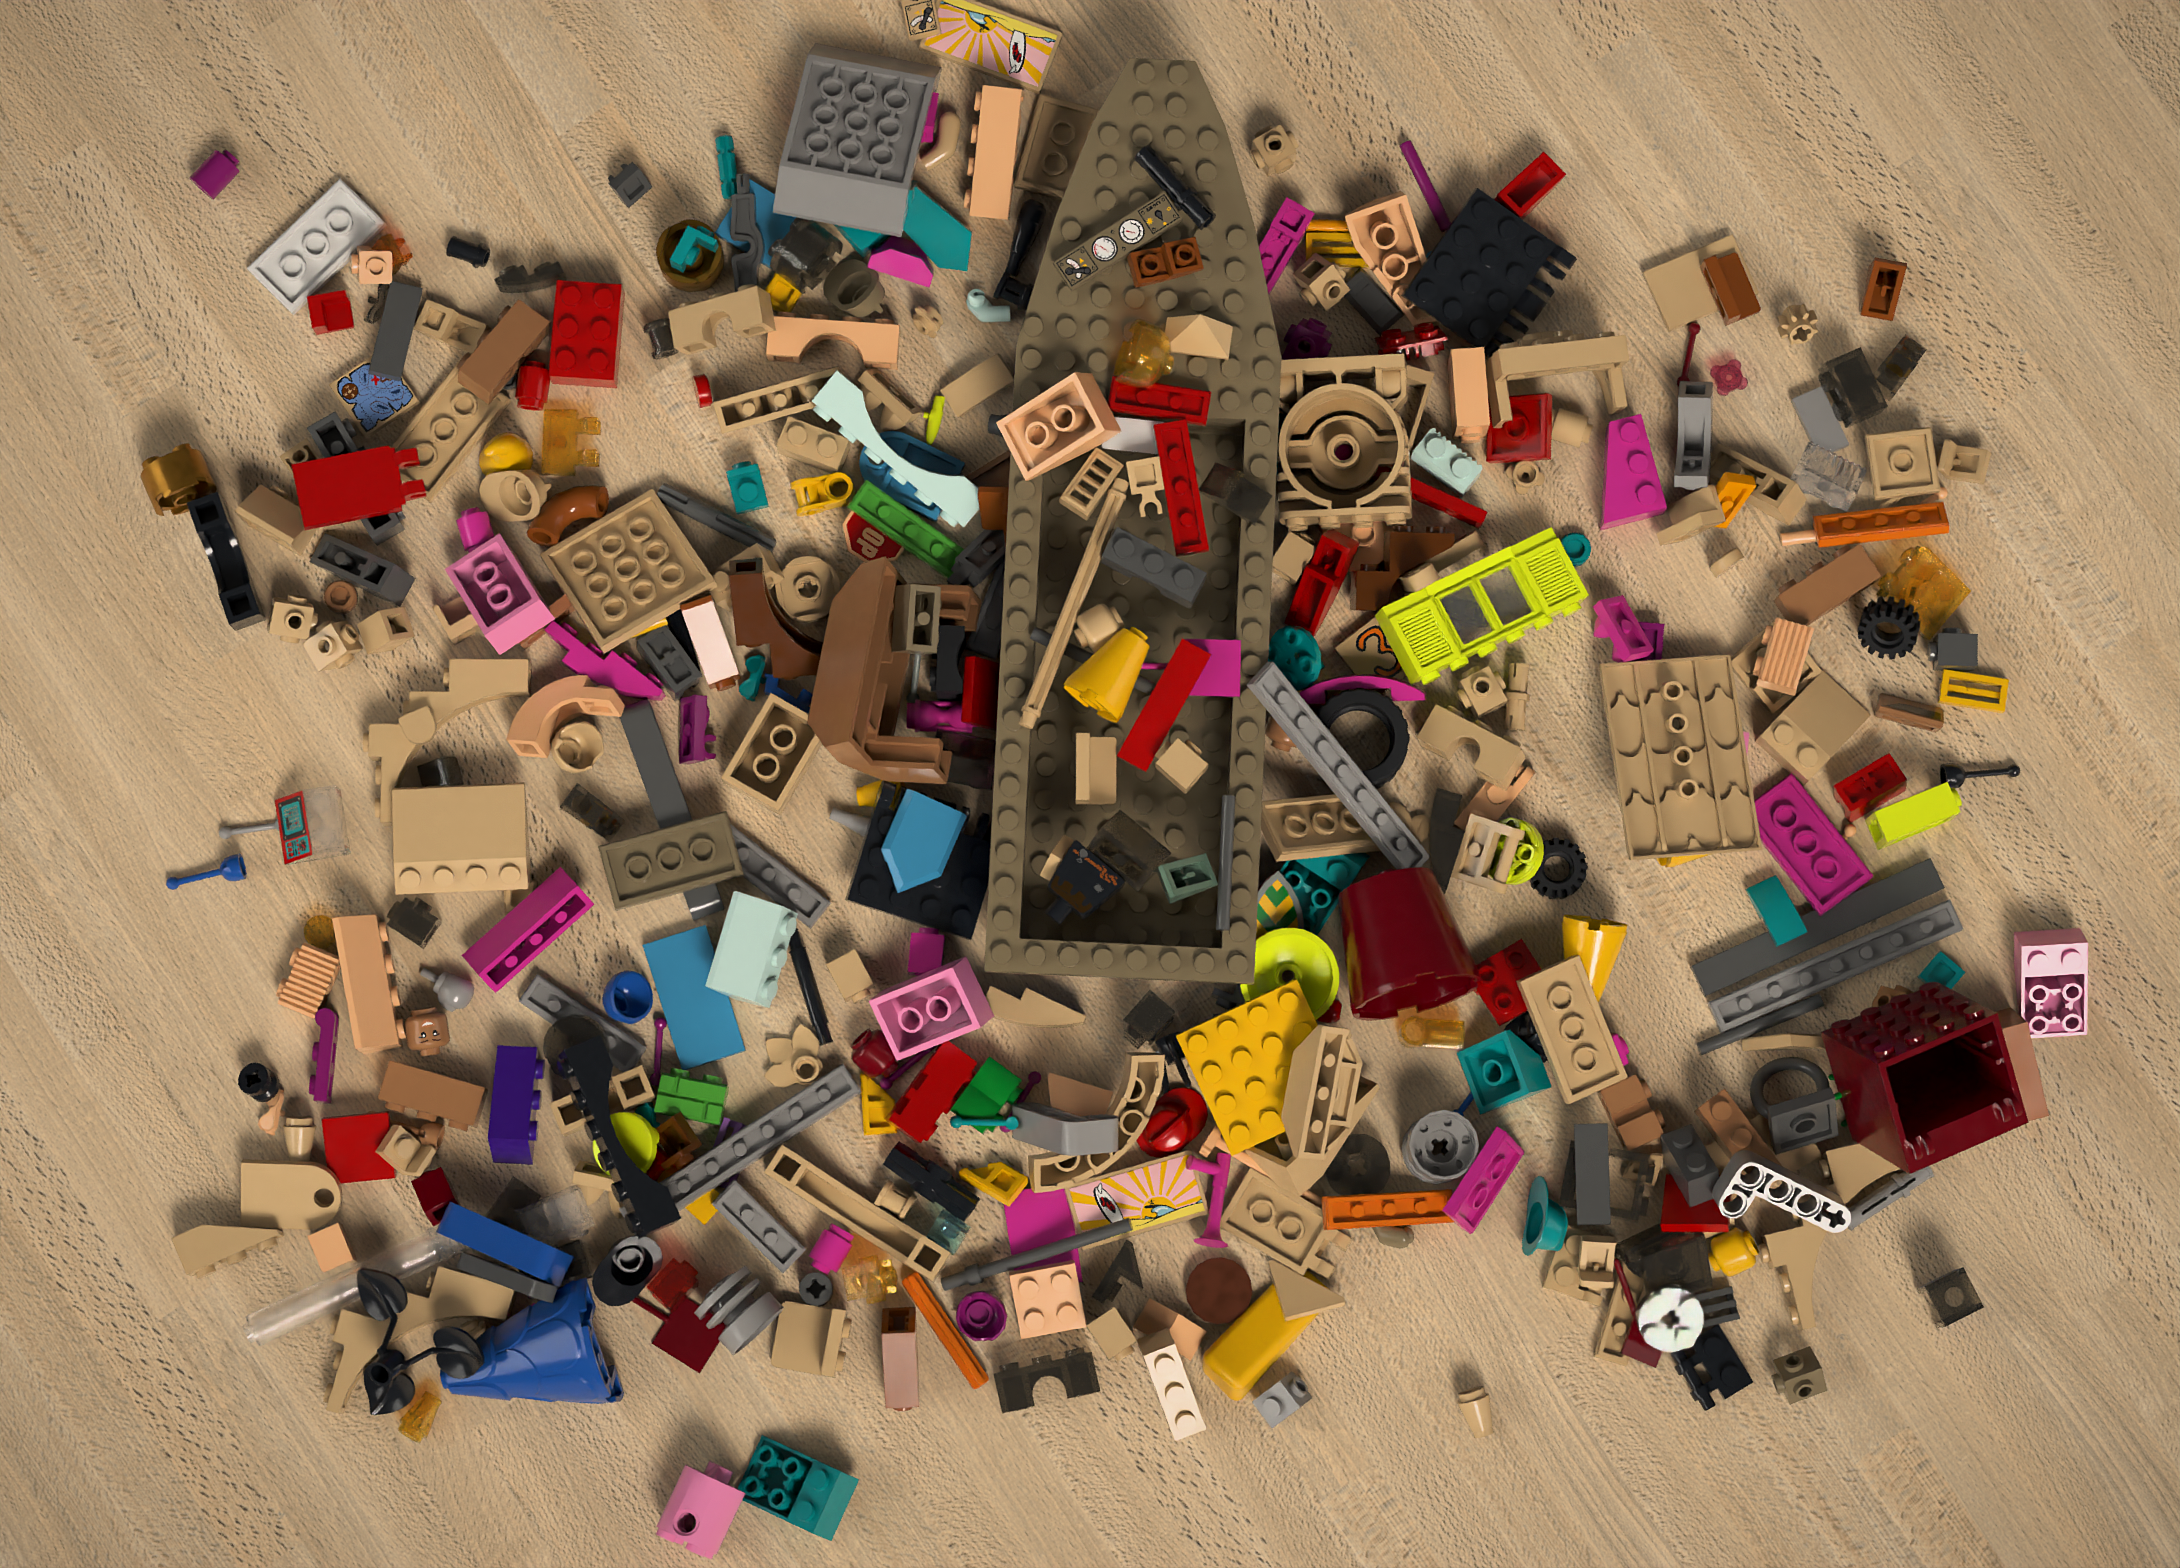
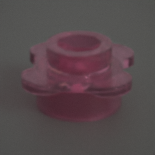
M1731 359L1726 365H1715L1712 367L1710 375L1712 378H1715L1719 395L1727 396L1736 389L1743 390L1746 388L1748 380L1741 373L1740 361ZM1731 375L1732 379L1727 380L1726 376Z

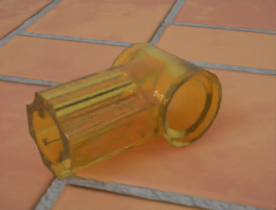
M1411 1016L1400 1024L1397 1037L1404 1047L1410 1049L1422 1047L1463 1050L1465 1025L1464 1021L1426 1019L1419 1016ZM1408 1024H1415L1420 1027L1422 1031L1420 1040L1413 1041L1407 1037L1405 1029Z

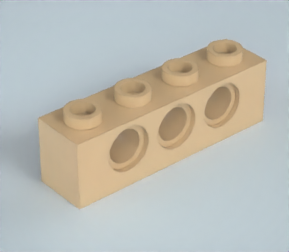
M835 366L713 401L721 433H728L814 408L816 404L812 402V399L836 370L841 373L840 367Z

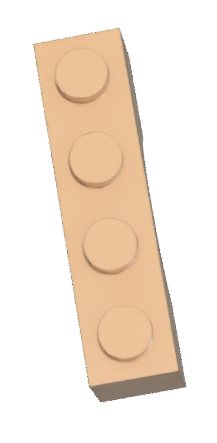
M778 312L777 316H774L776 331L769 332L767 337L766 356L768 361L801 363L805 354L814 345L827 340H838L851 345L857 350L865 368L898 370L901 331L900 325H895L893 320L875 319L874 323L861 322L862 319L858 317L845 316L842 317V321L829 320V316L822 314H811L809 318H796L797 315L791 312Z

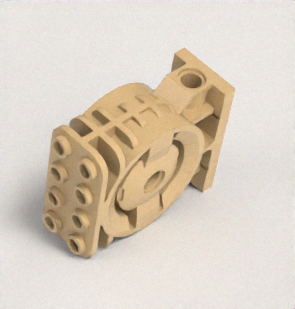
M1404 354L1281 360L1279 410L1286 417L1278 435L1277 481L1279 487V521L1282 525L1288 527V531L1308 530L1307 525L1313 524L1321 525V529H1339L1340 523H1353L1355 528L1373 527V522L1385 521L1387 526H1404L1407 519L1413 518L1409 440L1404 423L1397 412L1408 400L1407 363ZM1376 377V393L1365 387L1346 382L1349 379ZM1306 380H1309V382L1336 381V384L1325 385L1306 394ZM1397 398L1391 405L1385 401V399ZM1295 403L1291 410L1286 405H1284ZM1342 411L1354 412L1367 417L1377 425L1380 431H1396L1397 435L1377 436L1373 428L1362 419L1349 415H1340L1323 421L1313 431L1309 440H1292L1293 436L1307 435L1312 426L1321 418ZM1340 445L1351 446L1353 454L1349 459L1339 460L1336 458L1335 451ZM1393 466L1391 472H1382L1370 487L1351 495L1329 493L1319 488L1309 476L1294 477L1292 471L1312 470L1316 478L1324 485L1338 490H1350L1366 484L1375 475L1379 467Z

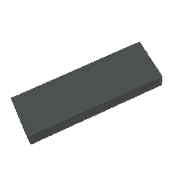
M395 281L390 283L368 374L401 381L423 288Z
M1608 1123L1574 1124L1577 1225H1610Z

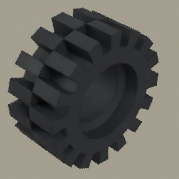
M1883 596L1878 597L1877 603L1874 600L1870 601L1868 607L1865 606L1858 627V639H1862V647L1869 646L1868 652L1872 655L1875 651H1878V658L1882 659L1884 654H1889V659H1895L1896 653H1898L1900 658L1906 655V651L1910 653L1914 645H1916L1920 629L1918 612L1913 613L1914 606L1909 604L1905 607L1906 600L1901 598L1899 603L1894 602V596H1889L1887 602H1885ZM1890 622L1897 625L1901 632L1886 633L1880 630L1877 624Z
M1547 839L1543 841L1544 855L1541 866L1529 880L1531 887L1536 889L1539 895H1545L1549 899L1554 900L1555 898L1564 899L1574 894L1584 882L1587 875L1586 870L1588 869L1585 862L1586 856L1584 852L1581 853L1580 847L1576 843L1573 845L1568 839ZM1553 856L1564 858L1569 864L1568 876L1561 881L1549 879L1544 871V864L1547 859Z

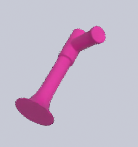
M1217 1153L1215 1163L1196 1158L1192 1155L1186 1161L1187 1170H1196L1213 1175V1189L1206 1229L1199 1238L1194 1239L1195 1243L1207 1247H1228V1244L1222 1240L1220 1233L1224 1194L1227 1188L1231 1155L1226 1153Z

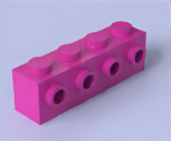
M559 867L461 956L496 993L586 913L594 903L570 876Z

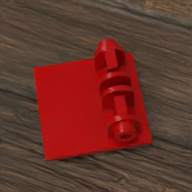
M1432 322L1414 325V330L1401 332V329L1386 330L1382 332V336L1374 338L1381 349L1378 350V355L1402 354L1401 349H1403L1406 361L1410 360L1408 348L1413 347L1416 359H1419L1418 346H1420L1422 357L1438 355V351L1444 350L1443 341L1448 339L1438 325L1433 326Z
M1521 938L1476 965L1482 981L1477 982L1478 987L1474 992L1477 996L1480 995L1499 1027L1528 1010L1516 981L1542 970Z

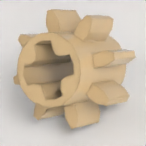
M1805 304L1788 306L1782 315L1777 317L1780 323L1777 327L1781 339L1788 337L1791 345L1794 343H1807L1814 333H1818L1815 325L1818 322L1815 311H1807Z

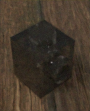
M406 897L402 902L396 901L387 914V918L390 919L387 925L423 950L442 922L430 914L433 907L418 897L413 902Z

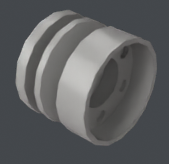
M1440 1110L1430 1112L1409 1127L1403 1137L1401 1151L1404 1164L1412 1175L1422 1182L1441 1184L1450 1182L1469 1170L1477 1157L1479 1143L1477 1133L1469 1120L1457 1112ZM1441 1142L1444 1145L1441 1149L1444 1155L1441 1153L1436 1156L1433 1155L1431 1152L1434 1148L1432 1143L1437 1144Z
M746 1266L737 1272L727 1275L705 1295L703 1302L695 1311L696 1316L700 1320L712 1311L715 1313L706 1324L708 1329H712L722 1322L727 1326L718 1339L732 1355H735L748 1345L784 1309L770 1292L761 1295L757 1299L754 1298L752 1294L761 1283L757 1278L745 1287L742 1285L752 1273Z

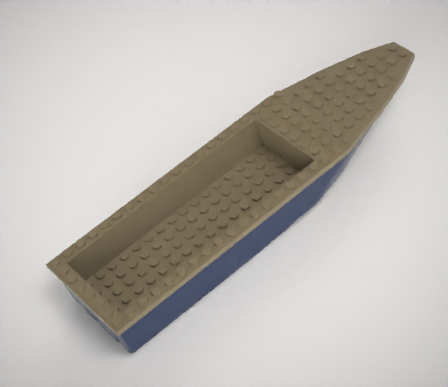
M1129 58L1093 120L1056 213L1016 343L1013 411L1074 372L1092 373L1107 404L1113 376L1211 391L1206 426L1187 423L1209 552L1177 557L1207 573L1206 581L1191 609L1162 595L1161 591L1150 583L1134 576L1129 578L1102 564L1100 560L1079 614L1100 603L1107 605L1109 608L1114 606L1126 629L1129 630L1131 627H1135L1148 637L1146 643L1150 648L1144 663H1169L1182 638L1241 640L1240 697L1189 696L1161 747L1167 741L1173 744L1179 738L1183 743L1186 740L1191 741L1202 751L1199 757L1208 763V769L1186 794L1155 768V763L1159 760L1155 757L1147 772H1144L1117 757L1119 750L1150 695L1133 688L1123 716L1117 723L1108 721L1096 714L1098 710L1091 706L1085 707L1064 689L1065 685L1063 684L1066 679L1082 665V663L1068 656H1062L1042 707L1041 716L1036 719L1033 729L1019 724L1023 713L1021 711L1022 706L1025 705L1047 649L1046 646L1031 640V634L1035 627L1053 634L1106 500L1107 492L1087 521L1059 503V498L1094 449L1029 481H1025L1012 453H1010L984 972L1254 985L1266 708L1249 689L1247 684L1268 662L1282 357L1250 208L1226 126L1196 61ZM1150 145L1185 184L1196 189L1198 192L1197 196L1216 214V217L1209 226L1200 230L1183 210H1178L1183 221L1137 251L1161 247L1166 242L1196 237L1204 269L1172 280L1135 288L1126 257L1071 292L1054 267L1053 262L1164 192L1145 169L1134 160L1136 154L1143 147ZM1201 314L1233 326L1229 359L1224 360L1162 351L1167 317ZM1112 411L1114 417L1160 421L1164 423L1172 422L1170 420ZM1102 444L1097 447L1124 465L1117 478L1127 482L1129 480L1126 461L1158 456V454L1103 449ZM1098 459L1094 463V465L1108 474L1113 470ZM1091 470L1087 473L1088 476L1100 484L1105 481V479ZM1081 482L1080 486L1093 494L1097 492V489L1088 483ZM1128 486L1125 493L1127 496L1126 500L1122 504L1107 545L1116 528L1119 527L1176 557L1164 490L1155 491V496L1161 503L1163 514H1157L1156 504L1149 502L1144 507L1146 516L1140 517L1139 504L1142 500L1141 493L1131 495L1130 486ZM1077 491L1073 494L1074 497L1086 505L1090 501ZM1077 621L1075 623L1073 631L1078 629ZM1072 631L1068 642L1082 648ZM1089 646L1082 648L1094 654V652L1089 648ZM1141 669L1139 676L1157 684L1164 670ZM1076 733H1090V737L1116 738V803L1114 805L1076 804ZM1223 795L1235 796L1229 931L1216 930L1218 885L1169 904L1157 874V869L1160 865L1206 853L1218 882ZM1066 835L1074 841H1079L1125 880V886L1086 919H1081L1072 911L1058 925L1045 913L1056 897L1047 889L1050 881L1040 876L1051 852L1062 836Z

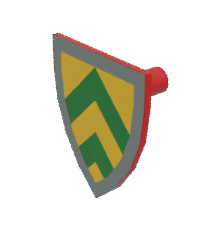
M1278 870L1270 875L1258 889L1256 940L1265 933L1279 928L1293 927L1304 929L1303 914L1299 900L1290 883Z

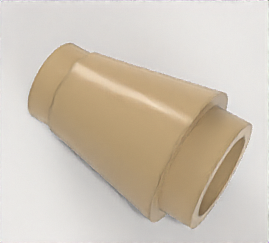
M286 1117V1125H283L289 1161L309 1162L316 1125H313V1117Z
M1474 1387L1458 1393L1460 1401L1457 1404L1473 1432L1474 1438H1482L1493 1434L1489 1393H1485L1484 1387Z

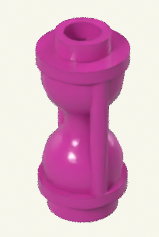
M915 699V703L907 702L906 727L907 729H915V732L972 733L973 727L978 726L961 722L962 701H922ZM938 707L949 708V709H947V710H942V709H939ZM947 723V724H949V725H938V724Z

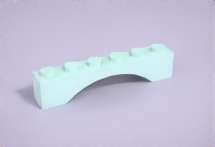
M838 370L834 372L812 399V402L816 404L813 409L815 413L826 422L833 418L841 425L838 431L850 442L854 443L856 439L862 442L867 447L864 453L877 464L882 460L892 467L889 474L902 485H905L908 481L918 490L914 495L927 506H930L932 502L943 510L939 515L951 526L955 527L959 523L965 527L980 509L978 487L964 475L928 471L898 455L881 438L872 424L865 407L862 390Z

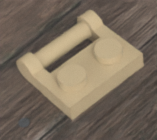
M1470 814L1451 877L1506 894L1508 885L1505 883L1519 840L1523 841L1525 831ZM1503 834L1507 837L1492 880L1487 877L1500 836Z
M1568 1225L1563 1246L1560 1251L1554 1252L1543 1288L1600 1307L1603 1297L1600 1296L1602 1289H1588V1291L1579 1289L1580 1282L1577 1271L1581 1235H1599ZM1617 1241L1615 1246V1253H1619L1621 1247V1243Z

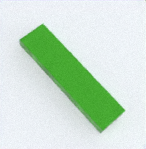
M865 480L847 505V508L948 579L954 573L951 571V568L955 564V558L964 549L871 482Z

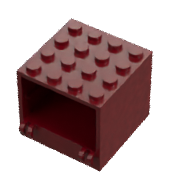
M1938 982L1925 983L1919 987L1918 991L1909 995H1897L1890 999V1003L1881 1007L1864 1009L1861 1011L1860 1016L1850 1020L1836 1021L1831 1024V1028L1821 1032L1837 1090L1842 1095L1840 1100L1852 1140L1909 1174L2029 1123L1998 1013Z

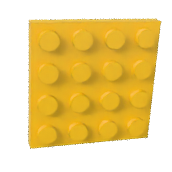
M1297 979L1175 1034L1231 1156L1285 1132L1281 1114L1293 1051L1318 1026Z

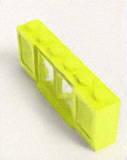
M1552 527L1435 581L1417 592L1382 607L1375 617L1410 684L1413 685L1422 681L1423 685H1426L1441 677L1439 672L1450 667L1451 671H1455L1469 663L1467 658L1477 653L1480 658L1491 654L1498 649L1496 644L1504 640L1508 644L1518 641L1526 636L1524 631L1529 628L1535 627L1536 631L1547 627L1554 622L1552 617L1562 613L1564 617L1576 613L1582 609L1580 604L1589 594L1561 541L1557 538Z

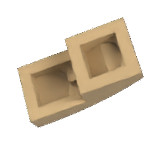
M426 300L413 328L434 340L462 352H469L470 354L478 347L477 342L484 331L487 329L491 330L487 324L463 316L454 309L430 300Z
M996 354L972 368L940 391L957 418L969 413L985 400L994 398L1014 383V375L1001 355Z

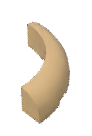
M1125 1052V1065L1121 1084L1112 1105L1106 1112L1108 1115L1118 1116V1151L1078 1156L1061 1155L1052 1151L1028 1155L1029 1178L1034 1193L1050 1192L1071 1187L1078 1182L1101 1173L1128 1151L1147 1125L1156 1099L1160 1094L1164 1075V1054Z

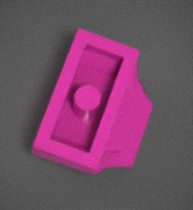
M891 236L881 246L873 248L867 268L925 287H930L934 274V268L923 250L914 241L897 236Z

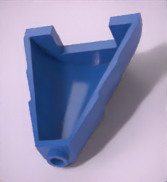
M587 1278L571 1281L558 1289L553 1303L541 1300L533 1306H527L499 1326L488 1328L476 1339L483 1351L485 1363L474 1375L464 1379L450 1377L440 1370L441 1383L444 1389H449L451 1394L508 1401L512 1398L590 1404L621 1401L624 1391L616 1366H606L592 1324L596 1306Z

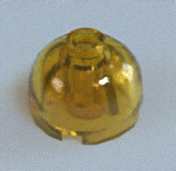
M1137 319L1128 330L1134 333L1132 338L1128 342L1123 340L1115 363L1114 375L1118 376L1115 380L1119 383L1141 388L1155 384L1163 374L1168 375L1174 364V356L1170 355L1171 344L1165 332L1153 323Z

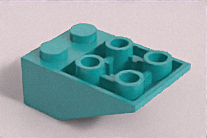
M1355 853L1285 862L1280 873L1290 883L1299 900L1303 914L1304 930L1315 935L1319 934L1338 905V895L1344 889L1351 886L1370 857L1368 854Z
M762 1435L738 1489L746 1493L743 1501L812 1534L832 1541L859 1479Z

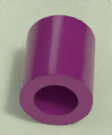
M215 149L189 179L203 193L214 200L240 172L236 167L239 161L226 149L222 153Z

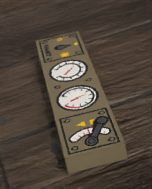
M1164 191L1053 262V265L1072 292L1126 258L1129 253L1137 251L1183 221V218Z

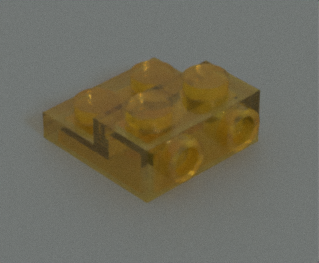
M1921 546L1910 547L1899 557L1901 565L1894 573L1888 572L1880 579L1878 586L1881 589L1875 595L1877 597L1883 596L1885 602L1888 601L1889 596H1894V602L1899 603L1901 598L1906 600L1905 607L1909 604L1913 605V613L1918 612L1919 634L1924 639L1930 640L1971 590L1929 548Z

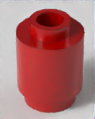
M527 361L526 366L519 367L515 399L518 400V408L532 411L543 410L544 403L548 402L550 386L549 370L545 369L546 364Z

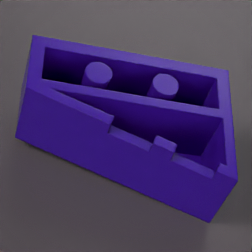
M497 1045L488 1141L493 1163L533 1165L534 1141L538 1139L539 1123L536 1121V1110L541 1109L542 1091L538 1090V1079L544 1078L545 1060L539 1059L537 1047Z

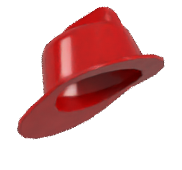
M1184 1087L1172 1089L1161 1096L1155 1102L1149 1116L1150 1119L1136 1140L1141 1150L1149 1156L1160 1159L1178 1153L1189 1144L1206 1125L1208 1112L1207 1105L1202 1096L1194 1090Z

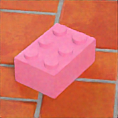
M500 533L445 569L483 634L499 655L555 619L516 554Z
M966 956L886 988L869 1000L896 1061L979 1029L994 1017Z

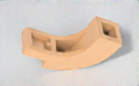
M587 675L562 678L538 690L522 705L512 721L506 740L518 756L548 758L554 736L567 722L582 715L621 717L625 705L614 689L604 685H599L596 688Z

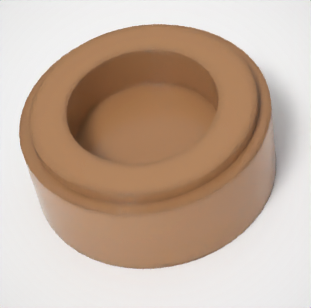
M337 580L327 586L324 592V601L332 612L347 614L356 607L358 593L351 583Z

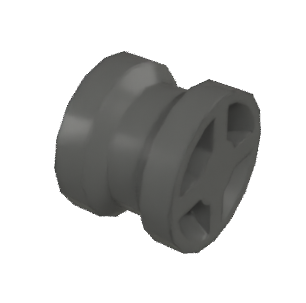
M813 1272L807 1274L802 1279L799 1285V1293L807 1304L820 1307L831 1300L833 1285L826 1275Z

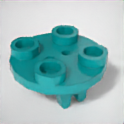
M1289 625L1277 630L1272 636L1269 643L1268 662L1275 663L1296 691L1312 686L1317 680L1320 670L1324 669L1325 666L1321 661V653L1317 641L1311 633L1301 626Z

